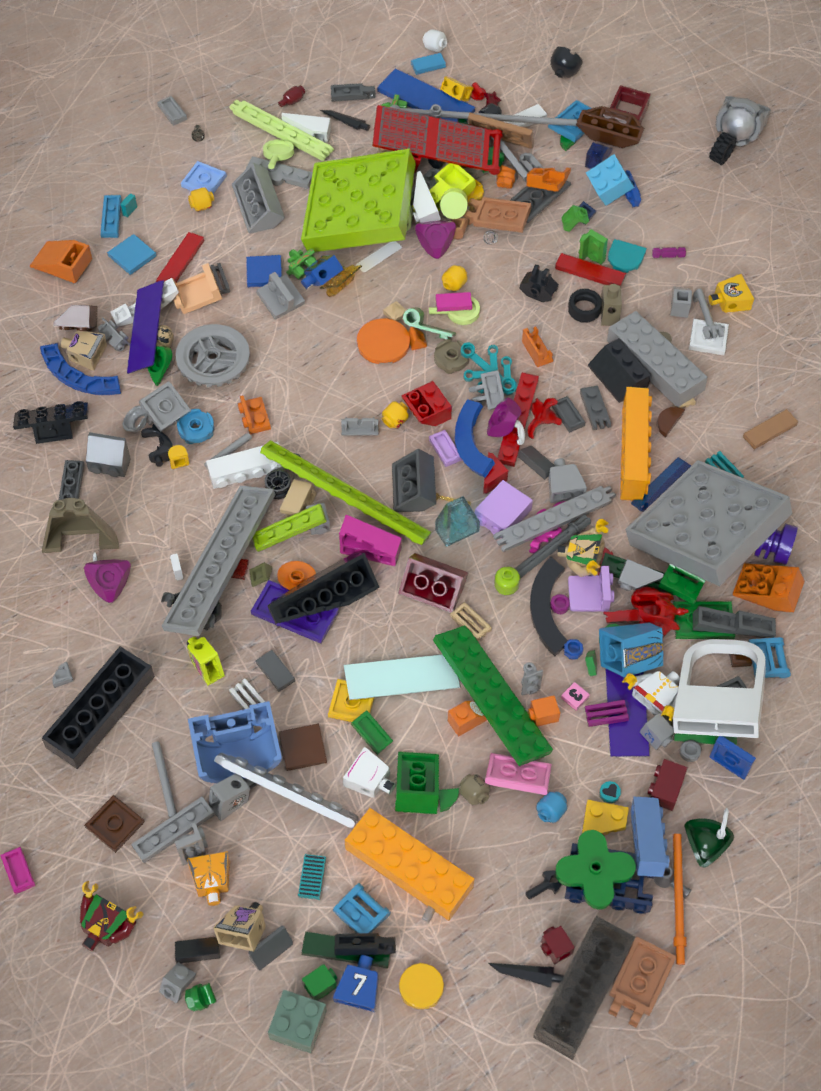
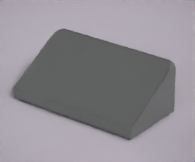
M532 445L519 450L518 458L544 480L547 479L549 469L555 467V465Z
M281 925L262 940L254 952L248 951L249 958L260 971L293 945V941L286 928Z

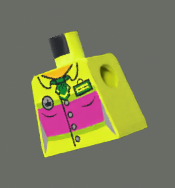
M191 637L187 641L190 659L208 686L225 676L219 655L205 637L199 639Z

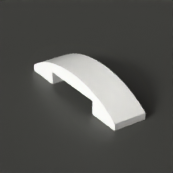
M172 278L164 282L161 309L169 304L179 293ZM125 303L111 311L117 326L133 323L136 303L129 307Z

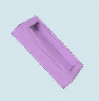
M446 430L429 436L431 445L445 467L462 461L456 446Z

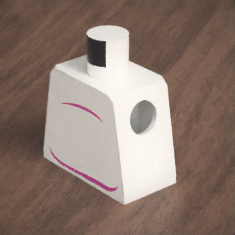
M365 747L343 777L344 787L372 798L377 795L380 789L390 795L396 784L388 780L390 768Z

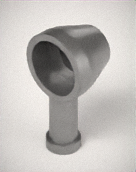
M670 866L665 868V871L669 873L668 876L654 877V882L659 887L668 888L671 886L674 888V871ZM683 885V897L686 899L692 890Z

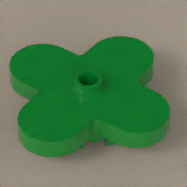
M587 830L578 839V855L561 858L556 865L555 875L557 880L564 886H580L583 889L586 903L594 909L601 910L607 908L612 903L614 897L613 884L629 881L635 873L636 864L634 859L627 853H610L606 838L602 833L596 830Z

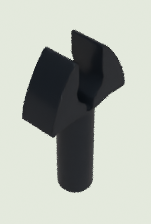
M555 871L543 872L544 882L526 891V897L532 899L547 889L552 890L556 894L562 884L559 881L550 883V879L556 877Z

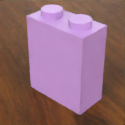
M502 480L475 509L474 520L480 526H485L494 535L521 522L532 510L533 500Z

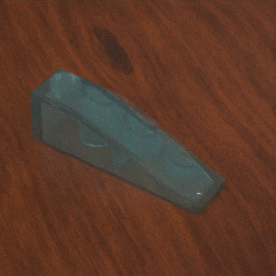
M464 496L447 503L435 520V530L446 547L479 532L480 521Z

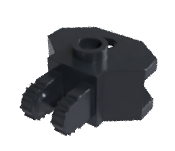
M536 264L531 272L526 273L519 289L527 297L540 302H549L553 299V293L558 290L559 284L551 277L549 269L546 268L544 271L539 270L540 266Z

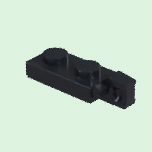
M379 933L336 934L335 955L396 953L395 937H381Z

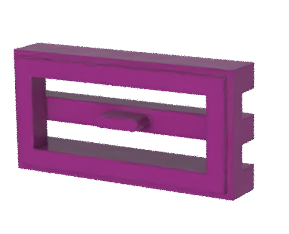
M625 700L585 706L588 727L629 721ZM623 713V715L591 720V718L593 717H605L613 714Z

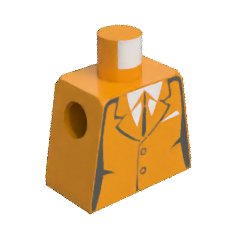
M228 851L187 858L198 897L207 896L209 906L220 904V893L229 891L230 859Z

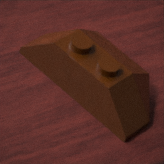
M604 106L582 110L576 126L591 140L621 149L639 144L644 132V127L641 126L634 115Z

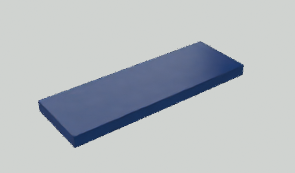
M396 68L377 87L378 92L392 99L395 94L400 95V100L407 101L408 107L412 109L430 110L432 105L437 104L441 107L442 111L475 112L474 106L460 101ZM441 118L444 120L458 122L457 118Z

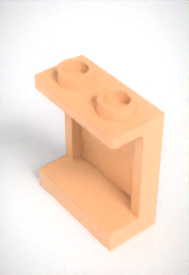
M209 263L202 265L203 273L175 283L179 293L176 299L173 300L176 308L181 309L183 314L222 299Z

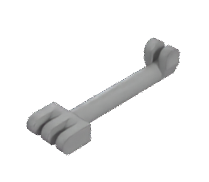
M697 289L693 293V302L699 301L707 326L703 327L705 339H710V333L712 338H716L717 333L719 337H723L724 332L721 324L714 325L703 290Z

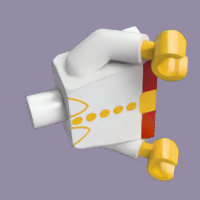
M660 671L654 674L648 673L639 676L627 674L622 682L629 684V690L634 687L632 696L646 706V709L654 716L660 713L663 717L667 715L669 721H672L678 692L676 683L680 680L679 675L674 671H671L667 676Z

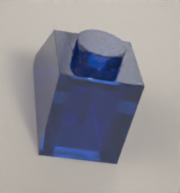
M593 142L586 154L585 167L592 169L606 160L613 148Z

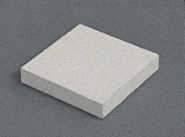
M693 319L689 350L724 355L729 324L714 322V325L721 324L724 336L719 337L717 333V337L712 338L710 333V339H705L703 327L707 326L706 321Z

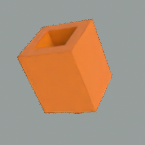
M555 695L531 700L528 714L530 720H533L537 727L559 722L560 711Z

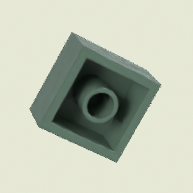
M283 989L268 1030L269 1039L312 1054L327 1012L326 1003Z

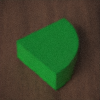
M561 135L560 145L567 151L575 143Z
M595 650L588 651L585 657L588 674L595 676L597 675Z
M459 788L439 790L440 812L449 810L455 804L459 796Z

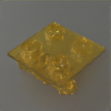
M362 265L342 266L344 270L323 284L320 289L326 288V294L329 297H334L343 287H346L354 280V273Z

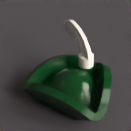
M728 808L724 810L722 823L711 819L699 818L689 820L684 824L689 843L700 867L705 868L712 864L727 850L734 840L733 832L726 826L729 813Z

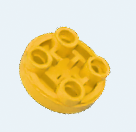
M418 963L411 965L403 972L400 978L399 990L401 997L406 1005L413 1008L427 1009L434 1007L443 994V978L439 971L429 964Z

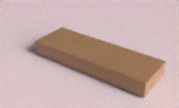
M786 409L745 432L743 438L755 450L797 426L798 421Z

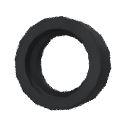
M579 289L571 294L568 312L573 319L588 323L599 317L602 309V299L597 292L591 289ZM589 301L595 305V308L583 311L577 308L575 303Z

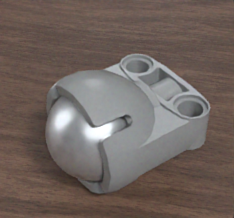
M726 96L716 116L717 131H721V134L726 132L737 139L736 146L748 145L750 141L753 142L759 137L767 124L771 109L748 98Z

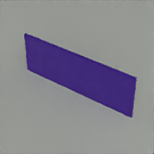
M164 280L137 290L127 374L154 365Z
M605 668L607 702L625 700L629 721L609 724L610 757L650 756L649 742L640 733V730L647 723L646 706L632 696L634 687L631 690L628 689L629 684L622 682L625 677ZM644 672L635 674L634 676L644 675ZM623 713L613 714L608 717L623 715Z

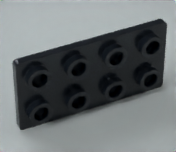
M77 401L70 405L57 404L50 408L42 406L36 408V410H19L14 415L13 428L16 430L32 427L36 444L73 439L70 422L88 419V402Z

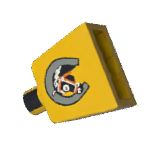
M742 274L719 282L716 286L715 294L708 297L710 305L719 304L725 313L751 310L754 297Z

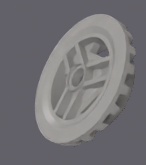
M210 324L195 328L181 339L176 349V362L183 377H187L188 381L191 383L196 382L199 386L205 384L207 387H212V385L220 387L224 383H232V379H238L240 374L245 372L246 366L249 365L250 350L246 339L240 332L225 325ZM199 352L197 363H191L193 356ZM213 353L218 355L215 359H210L208 357L210 354Z

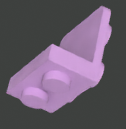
M601 566L599 576H569L568 590L571 611H609L611 602H614V590L610 588V585H613V574L609 573V566Z

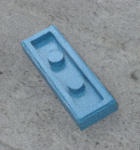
M104 195L101 238H118L121 195Z

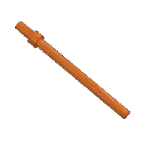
M673 834L675 937H673V945L676 947V964L684 965L687 937H684L681 834Z

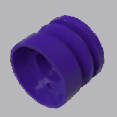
M785 523L781 531L776 530L755 551L754 556L759 557L761 550H765L763 559H767L770 552H773L774 562L786 565L793 548L798 527Z

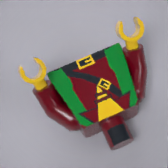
M89 881L82 885V891L85 894L80 906V924L83 932L88 935L82 946L93 952L99 942L109 947L113 943L116 944L128 938L136 925V920L143 917V912L139 911L135 916L134 910L136 906L130 907L125 911L97 894L93 896L92 894L98 890V884H93L92 890H90L88 887Z

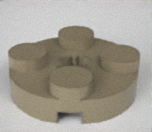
M452 339L441 341L436 346L434 352L436 365L448 374L465 368L469 364V358H464L461 355V346L464 343L459 340L455 342Z

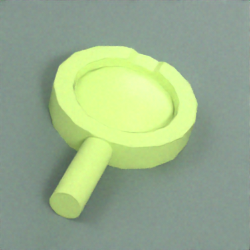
M276 139L263 145V155L270 160L268 167L274 169L277 161L289 159L294 155V145L292 142Z
M471 297L472 310L437 312V307H429V314H447L452 322L459 325H468L478 319L480 305L475 298Z

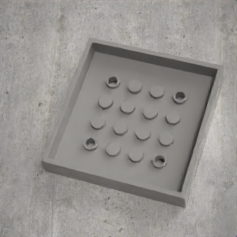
M697 460L625 530L630 546L720 587L792 514L789 496Z

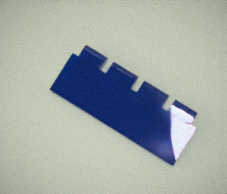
M678 457L648 486V494H644L643 500L634 499L631 504L641 512H644L691 465Z

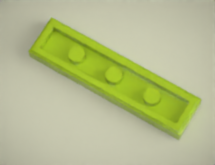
M319 503L256 531L252 537L255 549L260 552L327 522L322 505Z

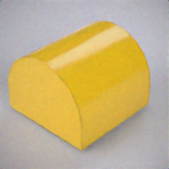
M175 445L169 449L168 456L171 469L190 464L185 447Z

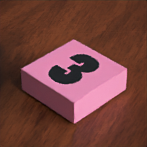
M574 682L561 695V699L577 711L589 698L590 694Z

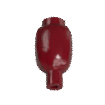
M302 85L291 87L284 93L283 99L278 102L279 106L282 108L286 104L291 106L298 103L306 93Z

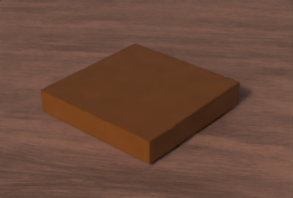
M319 723L279 731L287 771L327 763Z
M113 795L84 826L116 853L145 821Z

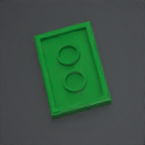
M673 601V605L676 608H685L689 611L685 615L674 616V622L680 627V630H675V639H735V634L693 630V612L698 606L733 613L732 602L695 601L694 604H691L687 601Z

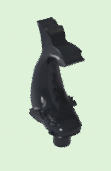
M155 424L152 425V428L143 429L141 431L142 438L159 437L160 446H157V449L149 453L148 456L151 463H156V466L160 467L163 465V461H169L168 451L173 447L170 438L163 432H160Z

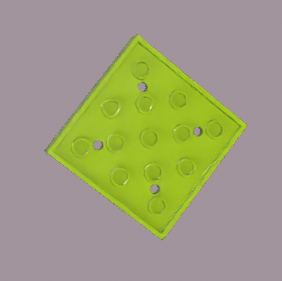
M410 149L314 163L301 241L306 250L308 251L312 248L315 252L405 240L415 171V160Z

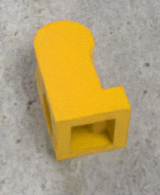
M445 76L440 89L460 101H469L473 87Z

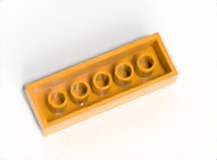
M626 387L622 407L620 500L643 501L644 494H648V484H650L651 473H649L651 466V457H649L651 452V442L649 441L651 426H649V422H651L652 411H649V407L652 404L649 388Z
M371 808L367 810L345 839V849L425 905L431 906L435 912L450 921L474 887L475 879Z

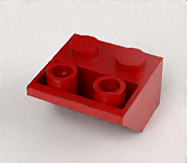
M434 381L402 395V399L420 424L438 426L451 419L452 406Z

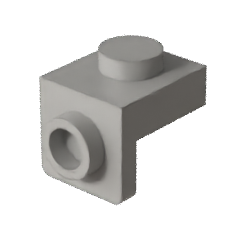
M178 962L163 977L159 992L177 1003L182 992L195 979L196 973Z

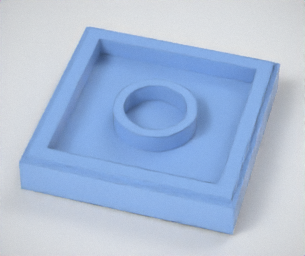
M197 161L181 182V187L190 191L205 187L214 194L227 177V173Z

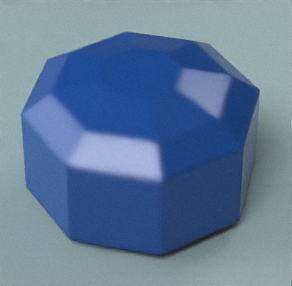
M569 639L564 644V655L569 659H578L583 654V644L577 639Z

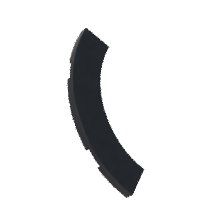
M550 557L540 568L532 585L530 614L533 626L541 642L556 656L564 649V644L568 640L558 630L552 618L550 595L553 586L564 573L565 568Z

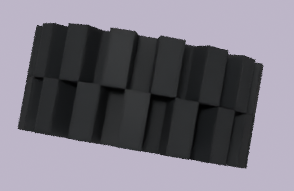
M722 132L711 148L712 151L709 153V159L720 165L724 164L731 156L730 154L736 146L737 139L726 132Z

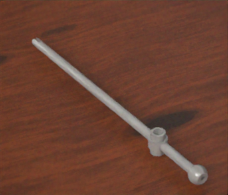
M396 104L390 106V108L440 119H468L469 112L442 111L441 107L437 104L432 105L430 110L400 108ZM474 113L504 122L576 126L577 119Z

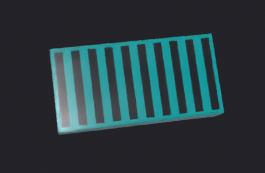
M305 854L298 897L320 900L326 863L325 856Z

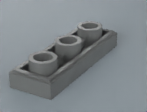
M65 460L59 500L66 498L79 499L85 466L84 461Z

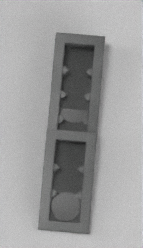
M698 606L693 612V630L774 638L776 636V618L740 610L734 614Z

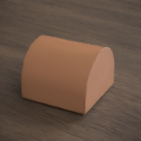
M467 218L451 219L450 221L456 225L453 239H462L468 226Z

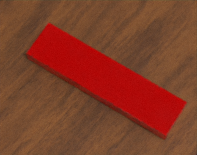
M188 232L157 277L156 282L161 280L165 282L173 278L176 283L203 244L204 237Z
M563 253L560 254L555 264L556 270L604 285L616 284L622 286L626 276L624 272Z

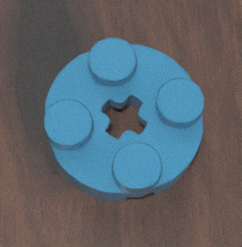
M191 409L190 413L177 422L178 433L187 444L203 442L213 436V418L208 412H201V409ZM193 424H197L199 426L198 428H192Z

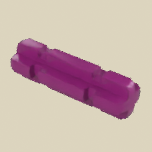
M653 248L652 257H685L686 248Z

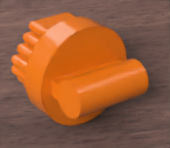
M501 165L500 173L496 177L497 186L511 189L516 178L515 170Z

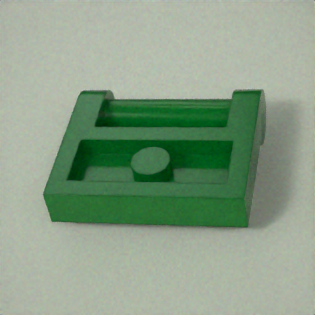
M670 564L658 587L694 604L706 580ZM673 570H676V571H678V572H680V573H682V574H684V575H686V576H688V577H690V578H692V579L698 581V583L696 584V583H694V582H692V581H690V580H688V579H686V578H684V577H682V576H680V575L674 573Z

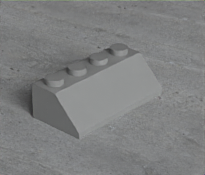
M252 162L232 183L248 233L273 229L285 218L268 170Z

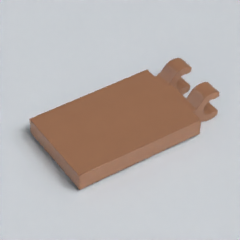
M482 197L481 201L476 199L469 200L468 205L470 208L469 211L465 212L463 218H467L468 225L473 223L476 227L523 233L532 207L531 203Z
M636 936L609 995L615 999L608 1014L616 1017L621 1006H624L634 1011L628 1024L637 1028L643 1013L650 1016L677 956Z

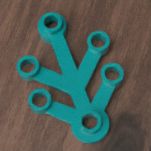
M466 342L461 346V355L464 358H470L484 370H466L463 376L465 381L471 382L473 379H481V374L498 370V347L496 345H490L487 350L490 356V365L475 353V346L472 343ZM490 349H495L496 352L491 353ZM465 350H470L471 353H470V354H466L464 351H465ZM504 356L501 359L504 377L499 373L503 394L506 395L513 394L517 389L515 379L511 378L510 366L512 359L508 356ZM508 360L509 364L506 365L503 363V361ZM469 373V374L472 375V377H471V378H467V377H466V374ZM509 384L511 388L507 389L505 385Z

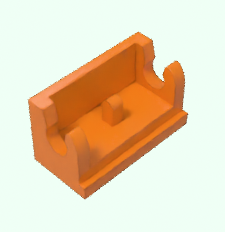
M537 327L533 328L534 331L532 333L529 332L528 328L523 329L522 343L535 365L540 367L553 362V354L551 350H547L538 335Z

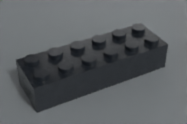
M119 646L43 735L42 741L45 747L78 769L155 676L152 666Z

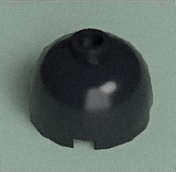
M558 46L553 51L550 59L552 70L560 78L572 77L580 70L583 60L577 53L574 55L570 53V49Z

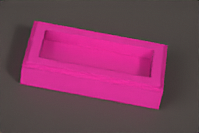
M471 292L436 294L437 312L472 310Z
M21 847L0 855L15 895L36 886Z

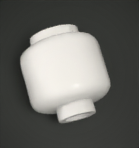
M430 29L423 36L425 48L434 52L442 51L447 45L446 35L442 31Z

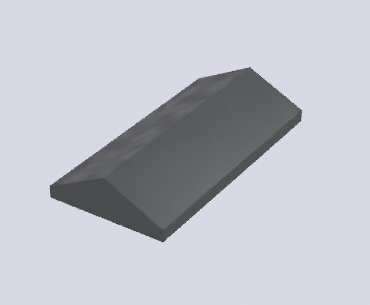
M566 180L558 192L528 187L526 185L510 201L531 203L532 208L526 222L529 223L571 185V182Z

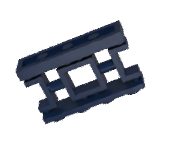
M572 843L570 856L578 855L576 843ZM608 849L610 853L624 852L629 854L634 859L636 864L635 853ZM639 876L638 880L630 879L625 883H621L620 889H614V897L609 906L619 911L629 909L634 910L637 914L650 913L653 905V895L643 893L644 877L652 879L654 877ZM566 886L565 899L577 904L586 902L580 886ZM626 887L637 888L636 899L624 897Z

